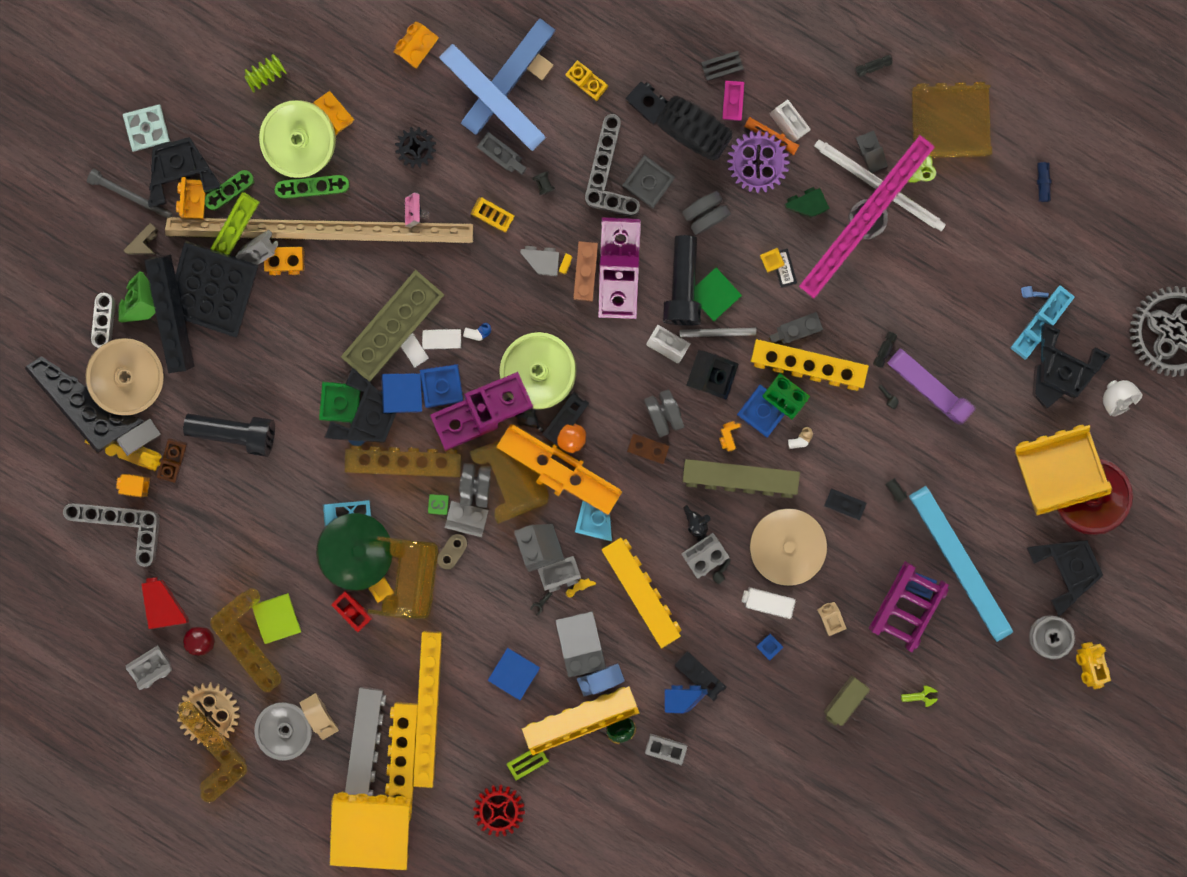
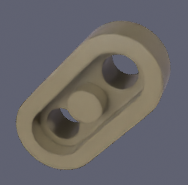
M455 534L449 538L437 558L441 568L451 569L456 565L467 548V539L463 535ZM455 540H459L461 542L460 547L454 546ZM445 556L450 557V563H445L443 561Z

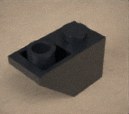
M1041 364L1035 366L1032 394L1047 409L1064 394L1041 383Z

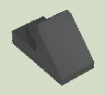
M874 131L855 138L869 172L873 173L888 167L883 148L880 147Z

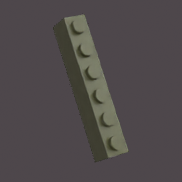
M685 459L682 482H686L687 487L697 488L698 484H704L706 489L716 490L717 486H722L724 491L735 492L736 488L743 489V493L755 494V490L762 491V495L774 496V492L782 493L781 497L793 498V494L798 495L800 472Z

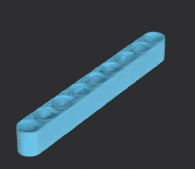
M924 486L909 495L995 641L998 642L1012 634L1011 626L929 489Z

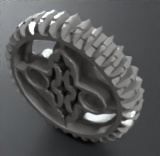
M1178 286L1174 287L1173 292L1171 287H1166V293L1161 288L1159 289V295L1156 291L1152 292L1153 299L1149 295L1146 296L1148 303L1145 301L1140 302L1143 308L1136 307V311L1140 314L1132 315L1137 321L1130 322L1131 325H1136L1135 328L1129 330L1130 332H1135V336H1131L1130 340L1136 339L1137 343L1132 344V347L1138 346L1139 348L1135 351V354H1143L1139 357V360L1146 358L1145 366L1152 363L1150 370L1158 367V374H1161L1164 369L1165 376H1168L1170 371L1173 377L1177 375V371L1180 376H1184V370L1187 373V363L1170 365L1161 362V359L1173 357L1178 348L1187 352V320L1181 317V312L1183 310L1187 311V304L1177 306L1172 315L1162 310H1155L1151 313L1149 310L1155 304L1165 299L1180 298L1187 300L1186 287H1182L1180 292ZM1145 317H1147L1149 329L1159 335L1153 346L1156 358L1149 353L1143 342L1142 325ZM1155 318H1161L1162 324L1156 325L1157 321ZM1171 320H1176L1177 322H1176V323H1171L1170 321H1171ZM1177 327V332L1179 334L1173 335V331L1171 330V328L1173 329ZM1173 340H1179L1181 342L1175 343ZM1164 342L1169 345L1167 353L1161 350V345Z

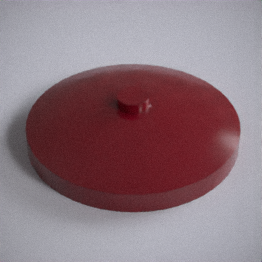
M1100 459L1107 482H1110L1112 487L1111 493L1057 509L1061 518L1070 527L1086 534H1103L1117 528L1127 518L1133 502L1132 486L1126 474L1115 464Z

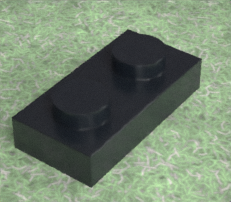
M831 488L824 506L860 521L867 503Z

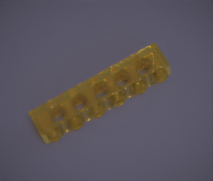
M350 446V449L345 450V472L461 477L462 454H458V450H446V453H438V449H427V453L419 452V448H408V452H400V448L389 447V451H381V447H369V450H362V446ZM363 454H367L370 457L368 465H363L360 462V457ZM382 455L389 457V464L387 466H382L379 463ZM401 456H406L409 460L408 465L405 467L400 466L398 463ZM422 456L428 460V464L424 468L419 467L417 463L418 459ZM440 457L447 460L446 467L442 469L436 463Z

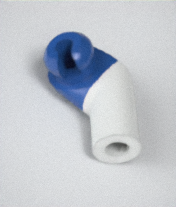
M483 323L476 330L465 328L463 337L481 341L490 335L491 326L488 323Z

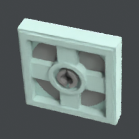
M160 104L123 114L133 152L170 142Z

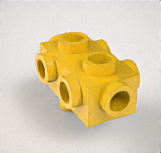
M1092 642L1081 644L1082 648L1077 650L1076 661L1083 670L1081 674L1082 681L1087 687L1093 686V689L1104 687V683L1111 681L1110 671L1104 657L1105 647L1101 646V644L1093 645Z

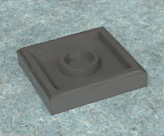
M644 155L622 187L651 208H654L674 181L675 176Z

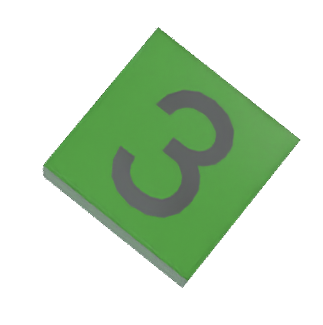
M429 494L428 513L447 515L449 496Z

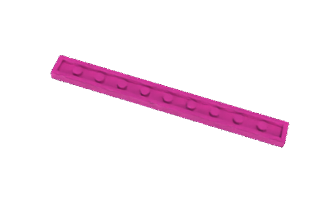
M919 135L800 284L799 287L813 299L817 296L935 148L931 143Z

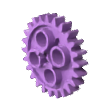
M758 130L757 135L750 131V137L743 134L744 140L738 138L736 141L739 145L733 144L731 146L735 152L730 151L728 153L733 157L727 160V162L733 163L728 168V170H734L731 177L737 176L736 184L742 181V188L748 185L749 192L753 188H756L757 193L760 192L761 188H763L764 192H767L768 186L774 189V182L780 185L779 177L783 179L786 177L782 172L789 171V168L785 167L786 164L790 163L789 160L785 159L789 153L783 152L787 146H780L779 144L782 139L775 141V134L771 138L768 137L769 131L762 135L761 130ZM758 144L761 145L760 160L763 161L760 165V178H757L758 163L754 162L758 158ZM746 147L753 148V156L745 154L744 150ZM770 147L773 150V156L767 157L764 154V148ZM751 166L754 169V174L747 175L744 172V168ZM764 167H771L773 175L766 176L763 172Z

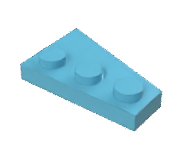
M582 501L575 532L612 541L610 513L607 515Z

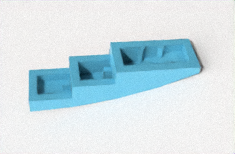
M1059 285L1010 349L1026 360L1037 344L1041 342L1042 325L1047 323L1053 326L1075 296Z

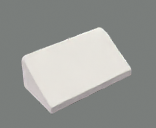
M789 100L783 102L770 113V116L782 132L793 142H796L811 130Z
M657 325L646 345L679 364L690 343Z
M461 329L423 330L422 349L461 348Z

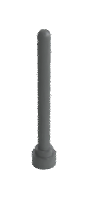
M94 168L88 175L86 182L92 185L100 184L165 218L173 217L171 211L161 206L150 208L147 199L103 178V175L100 174L101 172Z

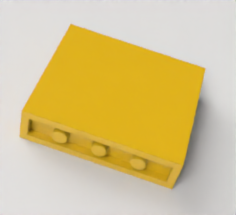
M1078 425L1073 430L1067 432L1066 430H1061L1050 437L1046 435L1038 437L1033 442L1023 441L1015 447V454L1036 516L1111 493L1112 487L1110 482H1107L1090 434V425Z
M345 792L334 794L331 816L330 866L407 870L411 799L404 796L394 798L385 795H349Z

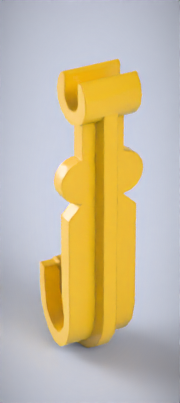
M117 441L105 448V453L108 456H114L117 453L118 458L156 471L157 467L161 464L160 459L162 455L146 447H141L128 456Z

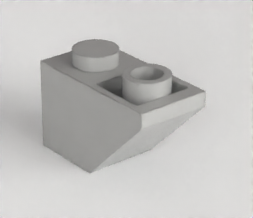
M525 246V249H521V255L538 275L558 276L559 252H556L555 248H544V251L536 250L537 247Z

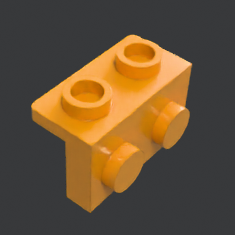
M416 21L408 27L406 35L397 42L393 52L417 69L439 37L423 24Z
M330 91L312 103L321 108L330 118L335 130V136L354 121V118Z
M182 177L177 187L180 201L176 203V212L179 213L181 218L204 220L206 193L203 190L201 180H190Z
M735 421L723 424L724 429L720 430L722 437L719 438L722 449L726 448L727 451L736 449L730 430L741 427L740 423L735 424Z

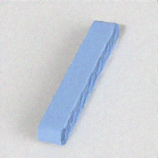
M451 44L439 56L443 63L531 151L546 138L454 44Z

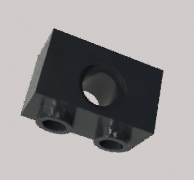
M640 82L625 98V101L654 126L668 101L662 95L658 97L653 92L655 89L646 82L644 84ZM645 98H652L654 105L646 107L643 104V100Z

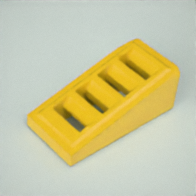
M482 197L478 198L470 213L505 233L514 218L513 214ZM482 205H486L481 214L478 213ZM492 208L493 210L489 217H485L489 209ZM496 212H499L496 221H492ZM505 215L507 217L503 225L501 226L499 225L502 217Z

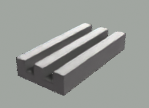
M738 51L701 62L707 81L744 69ZM732 57L736 58L735 60L720 65H716L710 68L706 67L707 65L723 61ZM738 64V67L709 76V72Z

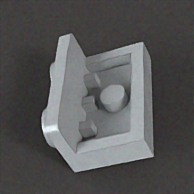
M574 556L538 569L544 590L549 589V592L559 590V585L565 583L568 586L579 583L578 579L581 578Z
M158 645L125 666L137 683L139 690L150 687L154 681L166 677L172 671L170 661Z

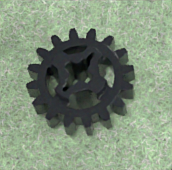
M410 127L409 133L403 130L404 136H398L400 143H395V146L399 147V149L395 153L401 154L398 159L399 161L405 160L404 166L410 163L412 169H414L415 165H418L421 169L422 163L428 166L427 160L434 159L431 153H436V150L432 148L436 145V142L430 141L433 135L427 136L428 131L426 129L422 133L420 127L416 131ZM417 135L425 138L426 142L418 140ZM410 137L408 145L403 147L404 142ZM414 140L418 146H421V148H418V156L414 150H411L414 147ZM424 150H428L426 156L422 158L421 155ZM405 154L413 155L415 160L407 158Z

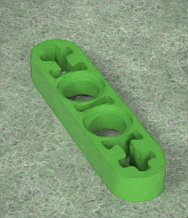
M343 175L285 180L276 184L275 193L282 199L338 194L346 192L349 189L350 183ZM333 179L332 183H338L339 179H342L343 182H346V185L343 186V189H340L338 186H332L334 190L330 191L331 185L329 180ZM319 181L327 183L325 191L317 190L316 185ZM291 183H294L296 194L292 195V190L286 191V195L279 192L282 185H285L286 188H292ZM306 183L308 185L307 192L299 193L297 190L298 185Z

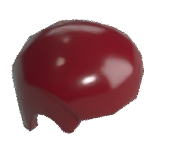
M206 627L191 628L185 633L183 638L185 650L189 654L197 656L210 652L215 643L213 633Z

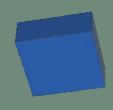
M770 633L756 646L769 661L783 648Z

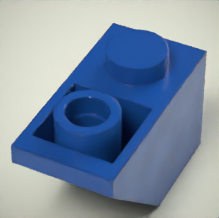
M671 685L670 689H665V713L690 712L708 693V689H701V686L691 685L690 689H683V685Z

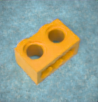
M277 247L274 251L275 254L264 261V271L269 272V275H281V272H288V275H300V271H305L303 247ZM277 256L280 262L276 267H272L270 259ZM292 256H297L299 259L296 266H290L289 259Z
M121 474V478L117 479L116 489H119V494L145 497L148 495L150 477Z

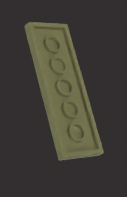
M415 270L343 353L341 358L371 382L445 295Z

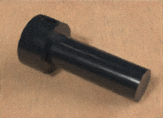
M675 236L671 301L664 302L663 323L680 326L701 324L702 304L694 302L697 237Z
M188 413L184 420L183 434L184 436L246 446L247 454L268 457L274 443L275 421L253 417L250 423Z

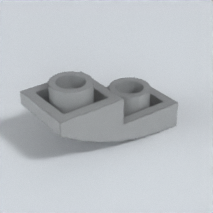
M151 419L118 438L117 442L128 456L161 434Z

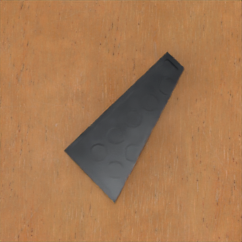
M42 356L28 364L25 368L97 453L115 443L118 438L144 421L139 417L117 415L102 409L90 396L87 386L78 382L77 378L65 374L61 371V368Z

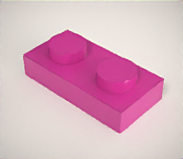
M725 80L722 120H742L744 82Z

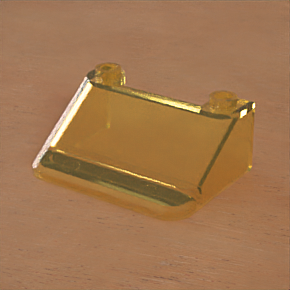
M500 440L470 451L472 460L475 463L485 464L490 462L506 503L499 505L494 513L497 524L544 506L549 500L546 485L544 483L541 485L536 483L540 474L496 448Z

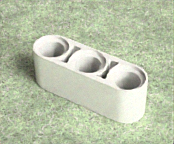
M100 293L95 299L91 342L97 348L102 346L97 342L98 336L104 335L106 338L105 343L112 340L115 299L108 293ZM107 296L110 300L109 305L103 307L101 299ZM101 316H106L108 319L107 324L101 326L99 323Z

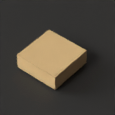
M537 54L527 70L543 81L554 65L540 54Z

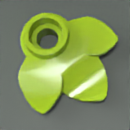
M930 155L927 156L908 182L931 181L935 178L936 169L932 165L933 159Z

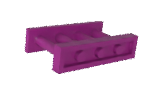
M905 561L871 622L869 629L877 635L886 631L907 642L905 648L913 652L914 649L918 648L921 642L920 637L939 602L947 595L949 585L943 580L937 585L915 574V567ZM912 580L932 590L934 594L931 600L928 602L908 592L905 588L908 581ZM903 597L925 608L921 618L919 619L898 608L896 605L898 599ZM894 614L916 625L911 636L889 625L887 622L889 616Z

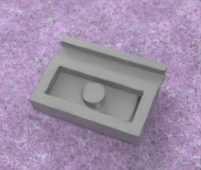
M451 501L445 528L482 537L489 510L460 505L458 502Z

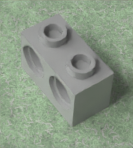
M714 533L681 554L697 579L730 558Z

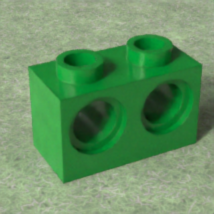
M781 373L778 374L762 395L764 399L792 420L810 397Z

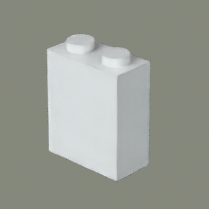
M751 587L748 588V591L744 590L742 602H744L746 608L791 619L796 601L790 597Z

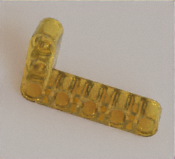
M249 588L211 618L210 625L262 691L270 692L281 683V676L237 621L260 601L259 592L256 589ZM246 595L250 597L251 602L247 600ZM233 607L237 609L238 613L234 612ZM220 618L223 619L224 624L220 622ZM231 633H234V634H235L236 639H234V638L232 637V634H231ZM243 648H246V649H247L248 654H246V653L244 652V649H243ZM255 663L259 664L260 669L256 667ZM267 678L271 679L272 684L268 682Z
M185 701L178 707L180 720L222 764L202 781L199 786L202 800L208 803L213 802L246 774V761L192 702ZM188 709L192 711V713L187 716L182 714L185 710ZM198 723L205 724L202 729L195 728ZM210 737H217L215 742L208 741ZM224 750L230 751L226 756L221 755V752ZM235 764H242L240 769L233 768ZM221 776L228 777L225 781L218 780ZM208 788L213 789L210 794L204 793Z

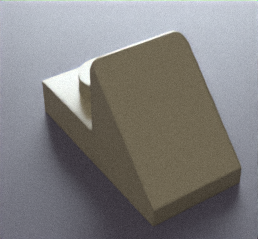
M150 223L123 251L127 254H156L145 243L147 241L150 243L155 239L158 229Z

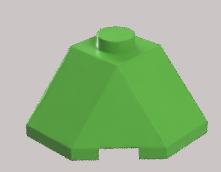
M138 272L129 281L126 288L129 291L126 294L125 300L121 299L119 304V322L146 320L155 314L149 280L143 272Z

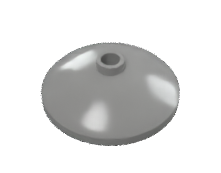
M280 702L270 705L260 713L255 723V739L258 746L266 755L277 760H290L299 756L306 750L311 741L312 727L307 721L303 710L291 703ZM284 726H287L289 728L288 733L284 732Z

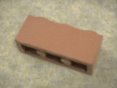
M579 241L574 300L593 302L598 243Z

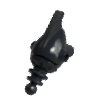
M509 397L506 399V402H509L512 399ZM529 409L515 415L517 424L520 427L524 425L537 428L541 433L544 431L538 424L535 414L536 409Z
M688 505L684 506L683 509L688 520V531L694 537H698L697 541L703 540L707 537V522L711 520L710 516H701L697 512L691 511Z

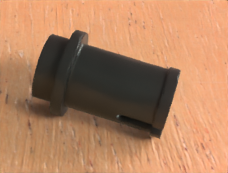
M896 478L885 484L894 496V501L900 503L908 497L906 495L907 492L903 491Z

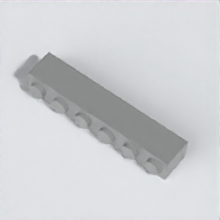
M359 688L345 793L349 795L367 794L368 796H373V790H370L371 782L375 781L376 771H373V764L378 761V752H375L376 744H380L381 733H378L379 725L383 724L384 714L380 713L381 706H385L386 695H383L384 690Z

